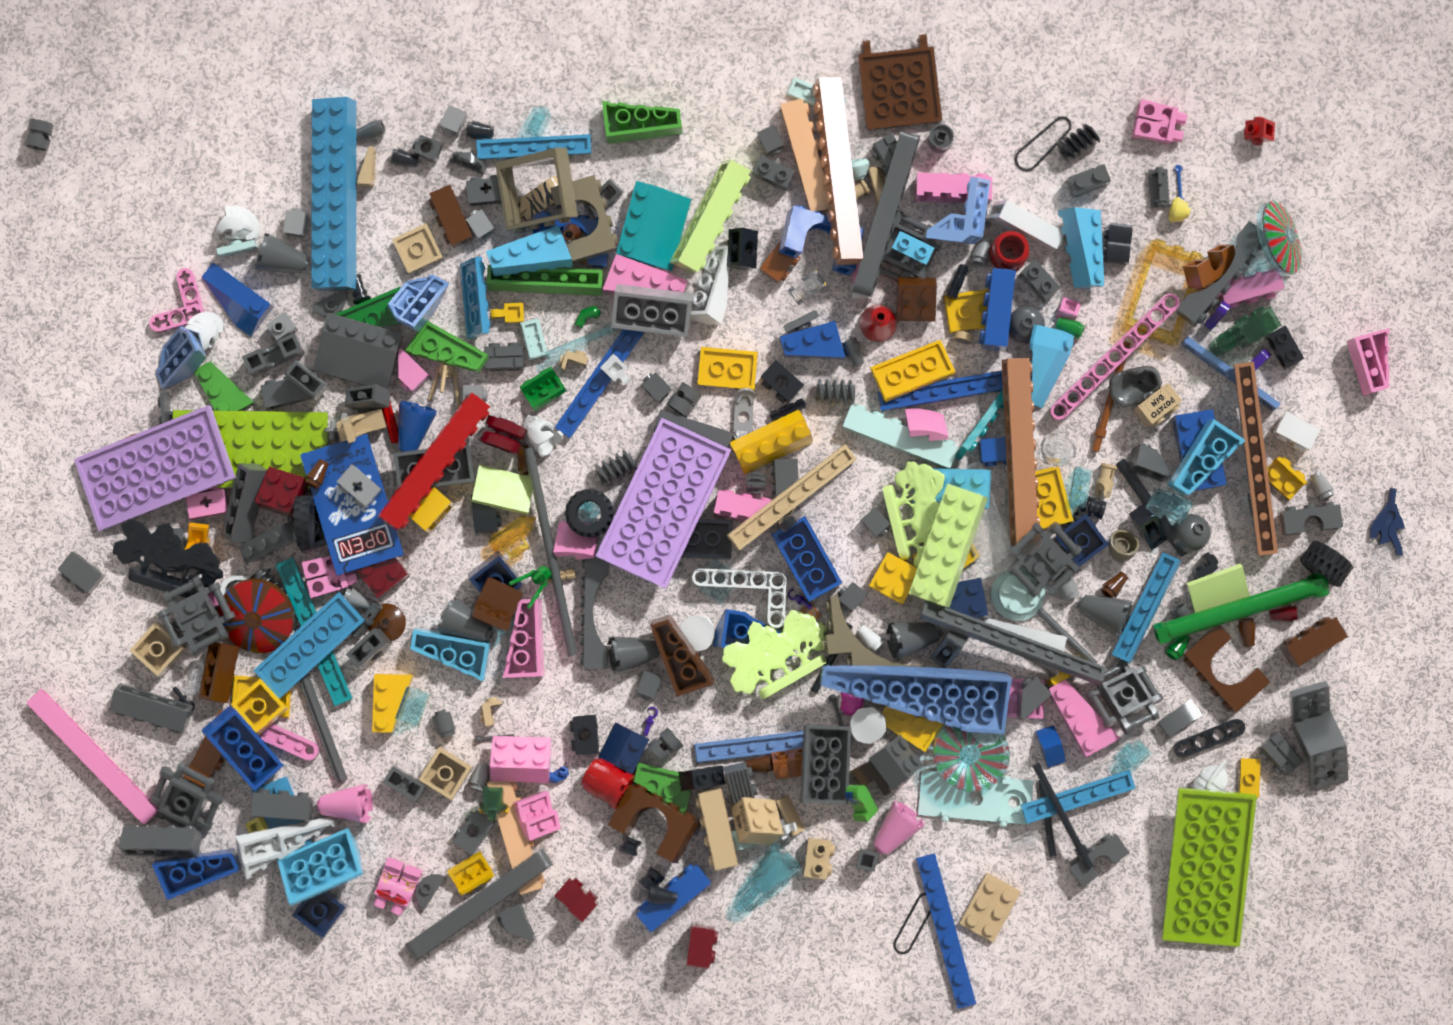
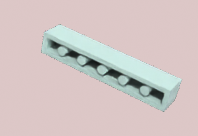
M859 404L851 405L843 424V429L942 468L950 469L958 450L955 442L948 439L944 441H929L928 435L910 437L908 427L901 425L902 421L895 418L888 420L883 418L884 414L877 411L870 413L865 411L866 407Z

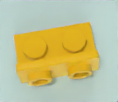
M1279 456L1267 467L1269 483L1287 500H1290L1302 486L1306 485L1307 481L1302 472L1299 470L1295 471L1291 467L1292 464L1289 460Z

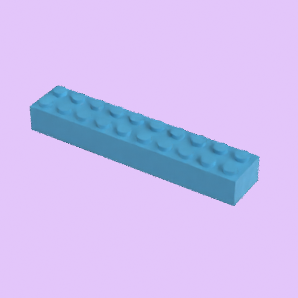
M347 96L312 99V289L318 291L356 289V101Z

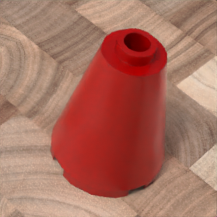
M882 304L871 305L860 316L859 325L861 332L871 341L883 342L888 340L897 329V317L888 306Z

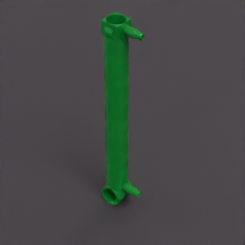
M1314 573L1309 575L1307 579L1302 578L1300 581L1166 622L1154 623L1153 629L1156 640L1163 644L1173 639L1311 597H1324L1330 593L1327 578L1320 573Z

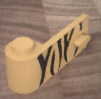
M557 175L547 179L518 200L521 223L531 220L535 214H539L549 206L555 205L550 188L558 186Z

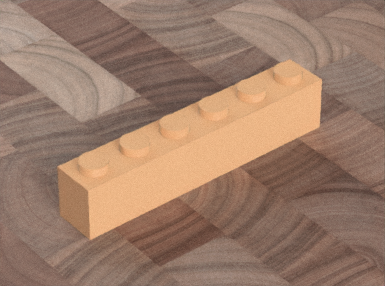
M803 98L780 104V110L808 208L813 212H828L829 206L825 201L827 190L823 184L824 172L821 166V157L819 158L818 150H820L818 139L814 140L812 134L815 132L813 121H809L807 114H810L808 104L803 102Z
M491 781L487 785L493 805L498 807L496 816L513 869L534 854L531 847L534 846V841L526 839L515 812L513 802L521 800V797L517 798L515 790H518L517 783ZM501 805H509L508 814L506 812L504 814L501 813ZM541 873L518 889L520 895L543 888V883H546L544 874Z

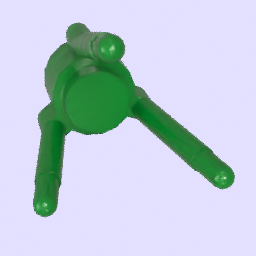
M540 566L538 569L532 570L509 582V585H513L532 577V581L535 584H540V587L527 606L528 609L535 603L543 588L548 585L547 580L550 579L551 572L546 566Z

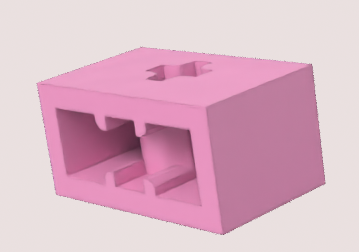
M213 487L209 489L210 492H200L187 497L186 503L189 519L194 520L226 514L229 504L227 491L219 487ZM206 498L212 501V503H209V507L203 504V502L207 501Z

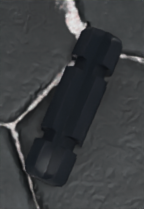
M963 264L958 266L957 273H955L950 285L951 287L947 292L948 298L952 300L957 299L965 276L968 273V266Z
M798 399L795 403L792 402L780 407L779 410L771 411L769 413L772 421H776L796 410L805 409L806 403L804 399Z

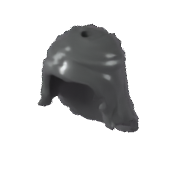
M1153 366L1127 369L1112 376V380L1109 382L1110 396L1115 404L1123 408L1125 406H1133L1134 404L1140 405L1148 396L1160 389L1162 379L1159 371Z

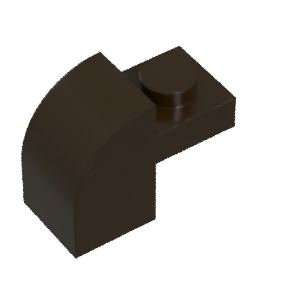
M865 762L851 770L859 785L865 786L875 780L884 796L891 793L889 785L872 762Z

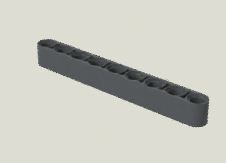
M904 131L900 132L865 246L863 259L853 287V292L869 297L873 296L919 145V135Z
M543 848L404 946L414 961L419 960L554 865L545 850Z

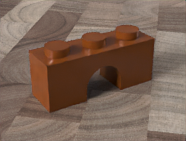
M1219 244L1207 251L1209 259H1194L1184 265L1183 270L1188 288L1203 290L1208 288L1210 283L1217 282L1232 264L1236 253L1234 244Z

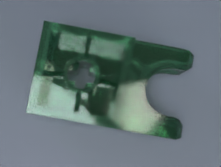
M1261 306L1250 313L1251 317L1248 318L1245 315L1234 322V327L1212 340L1210 343L1211 352L1214 355L1222 356L1238 346L1243 349L1281 327L1282 325L1271 306L1267 308Z

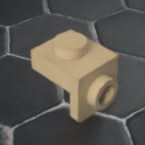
M575 350V353L566 351L565 355H561L559 365H561V370L564 372L569 361L587 367L589 357H586V353Z
M497 697L488 698L486 703H482L483 711L480 712L481 723H485V726L494 725L492 706L503 704L502 700L498 701Z

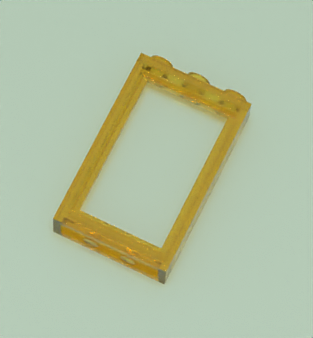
M1161 239L1151 240L1120 328L1128 331L1138 321L1133 319L1155 251L1188 263L1194 259L1206 258L1196 251H1191V253L1184 251V248L1178 245H1173V247L1166 245V242ZM1187 286L1183 300L1188 294L1195 293L1196 288H1188ZM1178 315L1172 332L1158 327L1148 338L1175 347L1178 344L1185 320ZM1140 324L1137 327L1139 335H1144L1147 332L1146 325Z

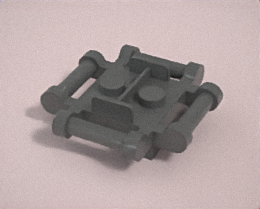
M899 210L883 261L905 271V274L901 276L884 267H881L880 274L896 282L897 277H910V275L927 277L926 272L936 251L938 252L941 247L939 244L926 238L927 230L932 225L928 224L927 226L904 215V212ZM901 221L905 224H908L920 231H923L924 234L921 235L909 228L900 225L899 223ZM900 231L934 247L927 264L922 263L919 270L914 268L917 260L892 249Z
M1035 522L1032 525V529L1015 546L1012 545L1008 549L1016 560L1009 566L1007 571L1014 575L1029 590L1028 593L1033 598L1039 595L1042 588L1054 597L1060 587L1074 573L1077 574L1081 570L1071 559L1077 556L1082 551V548L1078 544L1075 545L1061 530L1058 522L1052 523L1045 531ZM1053 534H1056L1069 548L1066 553L1051 538ZM1067 564L1069 568L1051 586L1048 582L1055 580L1066 569L1065 565ZM1021 566L1037 581L1035 585L1019 570Z
M199 576L192 578V581L171 592H164L163 596L169 607L156 613L158 619L162 620L172 640L171 645L173 649L188 642L190 650L194 655L198 654L199 650L221 639L229 638L224 623L236 617L234 612H231L220 590L219 582L205 588ZM195 587L198 588V593L175 603L174 598ZM212 592L224 613L223 617L220 616L209 595ZM171 613H173L184 634L182 638L178 637L168 617ZM218 628L219 632L195 643L194 639Z
M1121 660L1118 662V665L1105 670L1104 679L1121 671L1124 673L1103 682L1101 686L1094 684L1097 688L1087 693L1086 697L1095 706L1104 721L1103 725L1105 728H1109L1119 722L1122 732L1127 735L1132 732V729L1150 720L1155 721L1159 719V713L1153 704L1161 702L1164 697L1154 687L1146 674L1147 670L1144 666L1131 669L1127 662ZM1099 695L1103 696L1104 700L1106 701L1112 713L1114 714L1113 717L1110 718L1109 714L1107 713V711L1105 710L1104 706L1098 698ZM1146 708L1147 714L1128 723L1127 718Z
M183 762L179 763L175 773L169 767H162L156 788L149 797L150 802L159 806L157 818L161 820L166 819L181 828H185V826L196 828L198 826L204 830H211L213 826L212 821L218 806L224 800L222 794L211 792L216 779L208 778L194 771ZM182 773L205 784V787L203 788L202 786L182 777ZM169 780L170 782L168 784L164 797L162 798L161 793L163 791L166 781ZM208 800L212 803L206 818L203 819L200 815Z

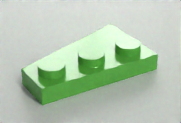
M211 361L200 366L195 371L215 411H241L255 403Z
M638 763L634 782L648 788L647 790L651 793L654 792L662 796L663 800L667 803L672 802L680 807L679 810L685 813L691 790L681 791L678 772Z

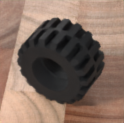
M595 489L577 491L569 498L565 506L567 524L572 531L582 537L593 538L600 536L607 531L614 518V509L611 501L606 495ZM593 502L599 506L601 516L595 524L587 525L580 521L578 510L583 503Z
M1312 541L1300 558L1301 564L1312 574L1320 573L1327 578L1328 584L1335 587H1341L1354 568L1346 557L1319 541Z

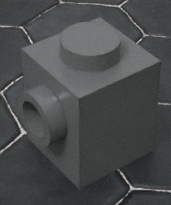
M854 582L848 588L844 585L838 592L840 607L845 612H848V610L853 612L867 593Z

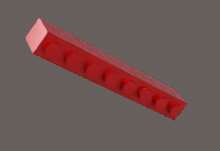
M473 392L467 395L377 517L395 531L399 530V528L403 529L409 522L408 516L411 512L414 514L421 506L419 501L422 497L426 498L431 493V485L434 481L438 483L444 475L442 473L443 469L446 466L449 468L454 462L455 458L453 456L457 450L459 452L462 451L467 444L465 442L468 436L472 437L478 429L476 426L480 420L484 421L490 412L487 410L490 406Z

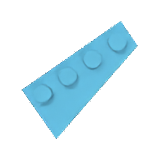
M1078 207L1059 210L1058 215L1062 217L1064 225L1061 227L1062 233L1066 234L1068 243L1065 246L1066 252L1072 261L1069 265L1074 288L1091 289L1104 286L1101 210Z
M1207 420L1167 485L1181 495H1190L1208 475L1216 470L1246 440L1216 420Z
M415 628L410 649L484 681L492 641L480 642L442 634L437 631Z

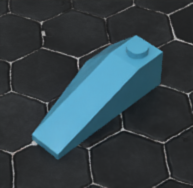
M1035 324L1030 339V350H1033L1032 361H1030L1032 363V378L1030 379L1033 383L1031 399L1034 402V406L1043 408L1070 356L1074 335L1062 330Z

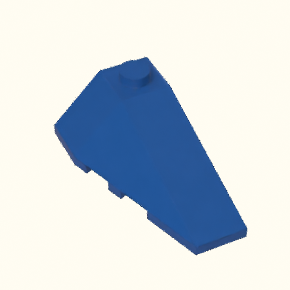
M725 609L715 628L713 647L725 648L735 642L749 644L750 640L747 632L752 622L760 623L762 627L768 625L745 612Z

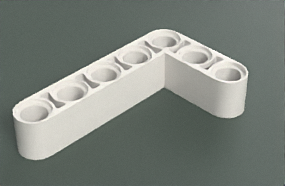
M697 569L692 574V582L699 587L768 590L767 624L774 628H779L784 624L786 603V577L780 572ZM699 572L704 573L706 576V580L703 583H698L695 580V575ZM718 573L725 576V581L722 584H718L714 580L715 575ZM736 574H741L744 577L743 584L738 585L734 582L733 578ZM755 575L762 576V585L757 586L753 583ZM774 576L782 578L781 586L773 585L772 578ZM779 595L782 602L779 606L772 604V596ZM773 614H777L781 618V622L778 625H774L770 621Z

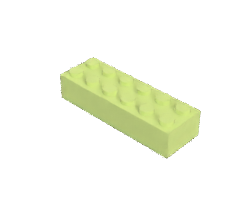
M732 159L721 162L670 263L688 273L698 272L704 268L706 264L705 258L708 253L710 254L715 247L713 242L716 237H719L723 232L724 227L722 225L725 219L728 220L733 212L731 209L733 204L739 201L742 194L740 191L749 182L751 170Z
M947 483L909 594L945 607H950L987 503V497Z

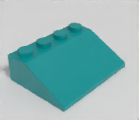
M636 181L616 254L651 267L672 272L674 264L670 263V260L680 243L692 199L655 185Z

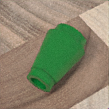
M1059 318L1055 328L1074 335V340L1075 338L1080 340L1085 325L1079 321Z
M1186 635L1173 639L1165 647L1164 653L1170 659L1177 661L1179 658H1182L1191 637Z

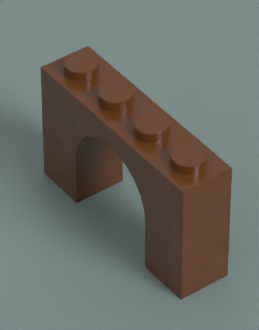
M1219 625L1211 628L1184 652L1183 662L1190 669L1193 667L1197 671V678L1202 683L1206 682L1210 686L1208 690L1214 697H1220L1223 701L1221 703L1228 712L1236 713L1265 688L1270 681L1258 667L1251 670L1239 682L1232 685L1221 683L1216 679L1211 668L1213 656L1232 639L1222 626Z
M639 783L637 785L629 784L608 825L622 834L630 835L643 812L652 808L660 810L667 820L668 827L667 833L656 854L671 863L678 864L700 822L695 820L696 816L687 811L685 813L679 811L680 807L672 802L667 804L662 801L663 797L653 792V794L646 792L648 788Z

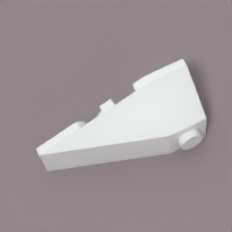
M728 245L714 247L706 260L703 275L695 279L694 284H696V287L692 292L690 320L706 325L722 323L727 307L729 267H727Z

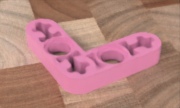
M182 268L176 275L184 307L152 316L149 325L155 332H165L180 326H186L188 321H186L184 311L187 314H191L193 309L196 308L200 313L204 312L196 278L190 269ZM184 272L191 276L188 277V282L194 286H187L185 280L181 279L184 276ZM187 291H195L196 296L193 300L186 299ZM176 313L182 315V321L178 324L172 321V317ZM165 316H168L170 326H168V323L161 324V328L154 326L157 323L156 319L165 321L167 320Z

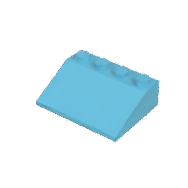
M349 828L293 851L280 860L277 858L290 906L363 875L361 854L357 841Z

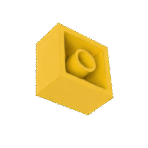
M433 487L431 493L426 498L423 497V500L419 503L421 504L419 509L414 514L411 512L409 517L422 529L430 533L452 509L454 504Z
M887 552L868 587L903 605L909 594L917 568Z
M261 678L231 704L258 736L288 710Z

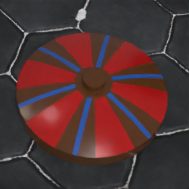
M244 579L232 585L223 595L231 612L233 611L236 616L224 623V627L229 635V639L238 647L249 652L266 653L276 650L290 637L295 624L294 609L287 595L278 586L262 579ZM219 605L218 612L223 617L224 613Z

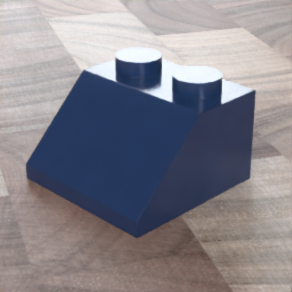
M615 722L598 757L633 774L650 739Z

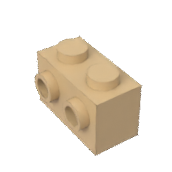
M808 837L804 877L827 880V875L831 876L832 864H829L830 856H834L835 845H831V840Z

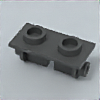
M1163 167L1148 170L1151 208L1170 207L1168 170L1163 169Z

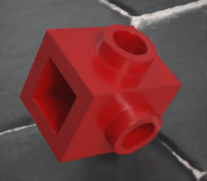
M1253 117V120L1245 121L1244 139L1250 141L1252 145H1263V142L1274 141L1275 122L1264 117Z

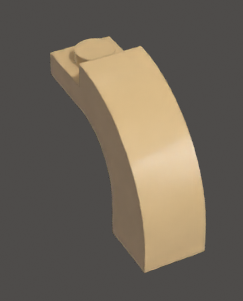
M382 408L362 411L345 417L336 422L341 442L348 441L350 443L356 441V437L364 433L385 428L386 423Z

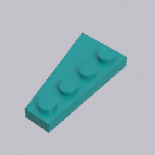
M1003 389L956 453L955 458L961 461L967 451L972 452L978 443L975 440L978 436L981 438L988 430L985 427L987 423H993L999 415L996 412L998 408H1004Z

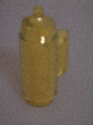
M524 515L521 518L515 519L493 534L488 542L495 552H503L505 550L510 559L513 560L530 548L524 537L534 528L532 524L536 517L527 518ZM522 539L524 543L509 552L507 548Z

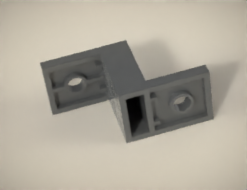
M1327 680L1289 691L1291 727L1308 761V777L1311 791L1348 781L1347 743L1330 711V691Z

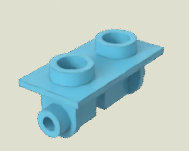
M900 231L892 249L926 265L934 247Z

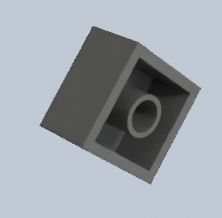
M900 734L883 745L869 758L891 789L907 780L923 766L918 755L912 751L907 740Z

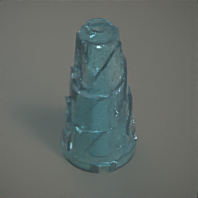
M773 843L769 847L770 849L759 861L757 868L747 879V883L736 895L734 907L740 913H748L755 909L764 899H768L780 887H783L801 872L802 869L797 860L788 851L786 853L784 851L780 852L783 847L777 843Z

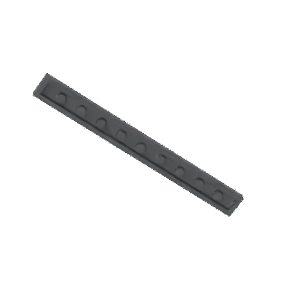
M925 600L920 614V619L1098 686H1101L1106 670L1104 666L931 601Z

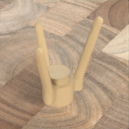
M439 362V367H436V374L428 401L432 400L438 379L441 378L440 393H443L446 379H451L452 376L457 408L460 406L457 369H454V366Z

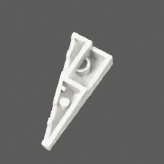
M990 618L981 620L1061 651L1065 649L1067 641L1065 636ZM1038 663L1052 673L1057 674L1058 670Z
M326 817L235 836L237 854L245 878H251V874L259 869H266L267 865L277 858L280 860L305 845V841L313 836L318 837L321 835L320 832L329 826L334 827V818Z

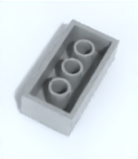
M617 284L614 294L611 328L688 337L693 293Z

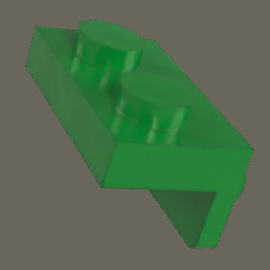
M552 367L542 370L538 375L526 380L519 387L534 411L567 392Z

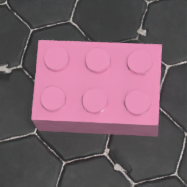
M493 736L490 759L491 781L549 783L551 738Z

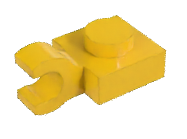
M504 303V309L491 310V318H505V323L524 322L523 303Z

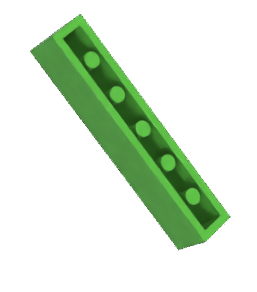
M488 265L486 283L488 291L602 296L603 270L556 268L494 276L490 265Z

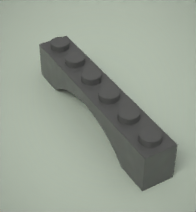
M1248 221L1237 235L1235 257L1227 272L1210 287L1188 294L1176 309L1177 315L1193 327H1196L1198 323L1201 325L1207 318L1206 313L1210 309H1215L1218 305L1220 296L1222 294L1226 295L1232 287L1230 284L1234 279L1238 280L1242 276L1244 267L1246 265L1250 266L1256 258L1254 255L1258 250L1262 251L1268 244L1266 233Z
M595 553V558L582 559V569H585V576H582L581 587L585 588V595H581V607H585V614L581 615V626H584V634L580 636V645L584 646V653H580V665H584V669H607L608 650L597 634L593 608L597 591L609 574V563L597 558V553Z

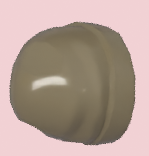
M1127 530L1113 532L1108 541L1110 554L1117 562H1127L1133 558L1138 552L1140 544L1138 538Z

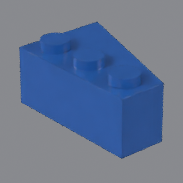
M835 321L786 334L779 338L785 358L845 360L846 358Z

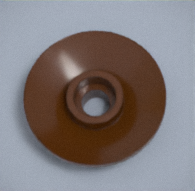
M381 604L383 609L380 610L373 620V625H369L368 629L369 631L373 628L381 629L390 641H394L405 630V615L399 607L393 604ZM384 619L389 620L388 626L383 625L382 622Z

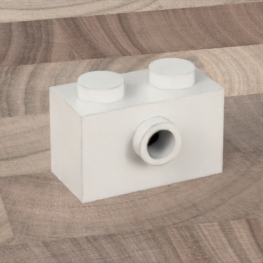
M1285 412L1282 414L1272 434L1276 435V439L1283 443L1289 442L1293 444V448L1297 451L1307 452L1311 449L1321 429L1289 412Z

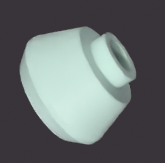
M866 158L851 160L854 180L864 179L865 175L868 174L869 161Z

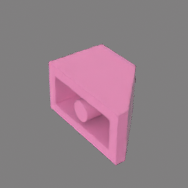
M400 348L398 350V378L402 381L400 385L407 392L411 389L415 393L430 376Z

